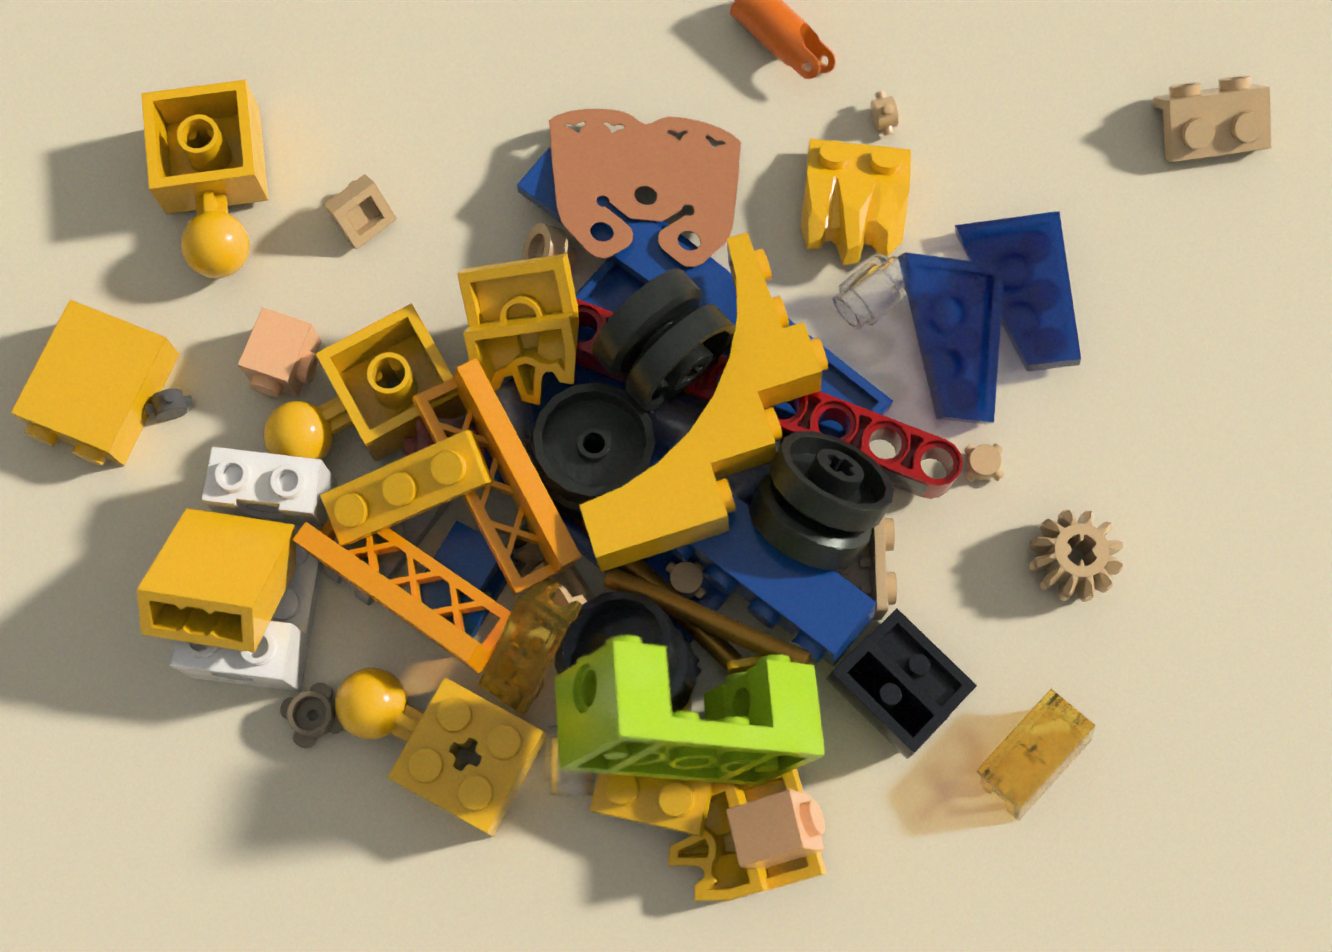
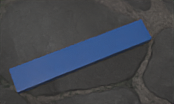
M549 147L517 184L518 193L561 223L556 205L551 148ZM600 196L597 198L599 206L607 207L630 226L633 232L631 244L609 257L610 260L644 285L665 271L679 268L702 290L699 307L713 304L734 325L736 324V292L733 280L708 261L697 267L683 266L661 249L658 243V235L662 228L652 221L629 219L610 204L607 197ZM596 223L590 230L593 238L601 242L610 240L614 234L613 229L605 223ZM678 241V244H679L682 248H684L685 250H691L690 248H688L687 246H685L683 243H681L680 241ZM789 321V326L795 325L791 321ZM732 340L728 344L729 347L732 345Z

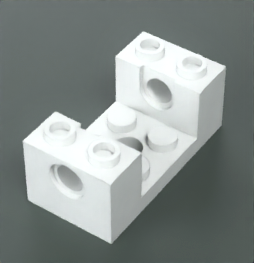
M212 447L202 501L217 513L294 524L296 535L305 522L317 530H321L329 517L320 494L336 488L337 481L320 459ZM296 543V570L255 653L174 640L169 666L193 679L301 692L323 564Z

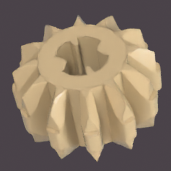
M1063 510L1058 515L1057 522L1046 519L1039 526L1042 536L1034 537L1029 543V548L1041 555L1029 563V569L1032 571L1045 570L1047 576L1041 580L1040 588L1046 590L1054 583L1059 584L1058 598L1062 601H1067L1074 591L1082 602L1090 601L1094 597L1095 589L1105 593L1113 586L1109 575H1117L1123 568V563L1111 556L1123 548V542L1118 540L1107 541L1105 535L1112 529L1111 522L1106 521L1098 528L1092 526L1094 519L1092 510L1084 511L1078 520H1076L1070 510ZM1075 547L1084 555L1077 564H1074L1068 558V555Z

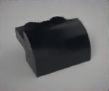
M897 608L826 678L906 759L910 758L929 739L960 703L977 687L959 667Z

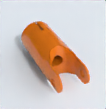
M735 0L732 4L730 15L778 60L787 66H791L801 77L813 79L819 72L829 73L834 69L836 65L834 53L821 42L814 30L784 1ZM823 56L828 58L827 65L822 63ZM806 62L810 63L811 65L810 71H807L805 69Z

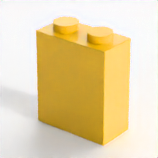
M70 299L11 413L27 425L24 433L41 443L55 447L57 441L61 440L75 446L72 453L88 462L103 466L105 460L108 459L124 466L150 415H147L145 411V404L151 403L150 398L153 394L162 391L180 354L166 337Z
M186 508L137 588L141 635L255 653L296 570V543L292 540L295 536V525Z

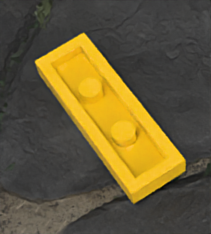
M464 430L322 493L320 496L339 545L344 546L491 484L493 480L473 430Z

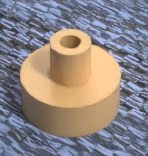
M539 223L531 229L525 240L522 260L567 253L571 268L575 264L577 252L575 248L568 246L567 235L563 229Z

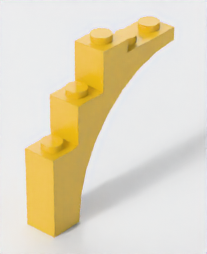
M748 232L727 238L728 263L736 292L737 319L730 356L712 399L691 430L658 463L624 486L579 505L601 572L730 531L727 513L736 510L735 502L727 479L724 478L718 481L716 479L772 462L776 455L775 441L783 439L776 412L771 406L821 391L822 371L828 369V361L819 337L810 340L804 322L789 326V319L782 298L780 296L771 298L766 281L772 279L767 256L763 248L754 250Z

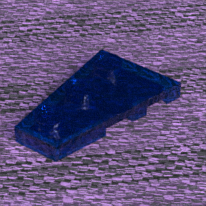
M1060 212L955 225V234L1026 371L1080 365L1081 353Z
M907 252L899 255L898 259L936 419L977 424L994 423L1005 266Z

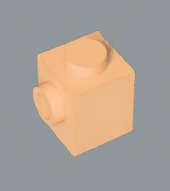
M262 307L238 362V366L249 379V386L254 390L275 398H279L281 392L299 397L304 383H311L317 372L319 359L315 353L318 351L321 339L311 323Z
M789 789L726 809L740 867L764 869L824 851L821 835L825 832V822L819 805L816 801L811 800L810 794Z

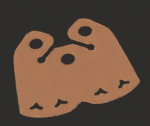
M610 109L568 111L556 115L549 120L552 168L559 217L564 227L588 253L597 258L606 259L627 248L633 241L631 227L607 207L598 205L597 198L600 196L607 197L609 203L629 219L662 222L681 211L684 205L692 206L694 209L693 215L683 216L662 229L658 235V243L661 249L685 267H697L703 264L727 242L734 223L741 141L734 135L714 125L681 117H665L653 123L644 124L632 115ZM580 122L586 123L580 128L578 133L565 126L566 124L575 126ZM604 122L612 126L623 125L624 128L612 133ZM667 131H674L676 133L686 131L687 134L683 135L681 140H677L676 137L668 134ZM706 136L713 138L716 142H725V144L713 148L709 140L706 139ZM646 186L656 192L657 200L651 205L639 203L634 195L637 188ZM596 223L608 224L613 229V237L608 241H598L591 235V227ZM683 232H692L699 237L700 246L695 250H685L678 244V236Z

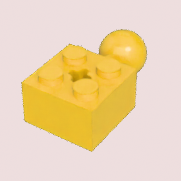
M244 79L141 93L149 190L166 214L197 211V216L186 225L181 237V251L187 264L195 272L208 278L217 279L231 276L245 264L249 255L250 241L244 226L235 217L228 214V206L268 200L260 110L248 83Z
M411 303L315 353L338 396L320 406L306 401H290L277 407L269 415L264 426L263 439L265 447L270 454L323 460L332 447L333 435L354 424L365 446L376 462L428 434L429 432L412 401L413 396L453 378V375L413 304ZM396 378L400 384L394 388H389L387 382ZM457 392L430 404L438 421L444 424L467 413Z
M363 668L350 674L340 685L335 698L337 718L344 729L350 734L367 740L379 739L392 734L407 742L390 771L388 779L491 836H494L547 740L543 730L446 677L442 680L424 713L407 704L406 691L400 680L392 673L380 668ZM472 744H477L475 752L482 758L479 765L476 767L467 764L463 771L458 770L461 761L457 758V754L460 749H468Z

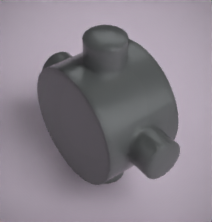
M166 389L151 396V403L145 404V411L147 415L154 413L155 419L159 421L174 420L187 413V406H192L193 400L191 395L183 396V392L180 389Z

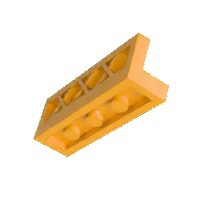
M475 358L456 367L453 378L413 396L412 401L434 443L446 439V435L453 436L468 430L472 420L479 435L474 434L478 445L487 448L493 460L489 470L492 480L498 469L505 484L493 480V483L484 486L480 499L476 491H472L462 497L514 596L572 567L582 556L478 359ZM457 392L467 410L462 429L439 422L430 404ZM490 489L512 496L518 507L512 527L490 520L484 508ZM522 518L531 533L519 529ZM497 532L509 536L506 548ZM516 538L538 545L548 565L521 578L510 558Z
M330 519L327 520L320 531L309 523H304L292 539L313 558L478 674L482 672L519 621V618L511 611L390 528L366 537V547L346 550L333 541L336 535ZM375 534L387 542L376 544ZM401 551L407 556L409 576L389 580L380 574L378 555ZM368 557L369 565L360 559ZM417 563L429 570V572L418 574ZM443 580L450 586L452 606L431 609L422 603L420 584ZM410 587L411 595L402 588ZM460 592L471 599L472 602L461 604ZM487 610L500 620L481 644L465 633L463 614ZM453 616L454 625L445 618Z

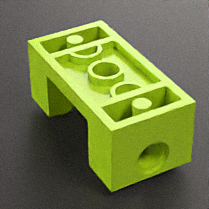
M633 635L609 638L603 647L590 655L578 658L575 665L555 677L559 770L755 786L762 785L825 756L815 666L791 662L789 656L782 654L760 657L756 660V665L748 669L747 672L730 674L724 678L725 684H721L703 694L706 721L699 720V714L695 712L681 711L671 713L666 646L642 644V639Z

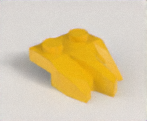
M810 139L800 226L806 249H820L825 241H832L837 246L842 266L859 263L864 244L872 245L878 254L888 257L903 242L910 190L911 149Z
M567 253L465 268L457 273L469 326L463 332L469 361L475 358L478 359L494 391L500 389L505 377L513 376L521 400L540 406L543 375L545 372H553L560 383L574 384L579 316Z
M691 696L687 705L681 711L692 712ZM598 773L589 811L703 837L713 786L717 782Z
M797 769L759 786L714 783L703 837L692 835L671 845L669 849L667 866H698L704 870V878L694 886V901H729L827 874L821 852L764 869L739 866L726 809L789 789L803 792Z

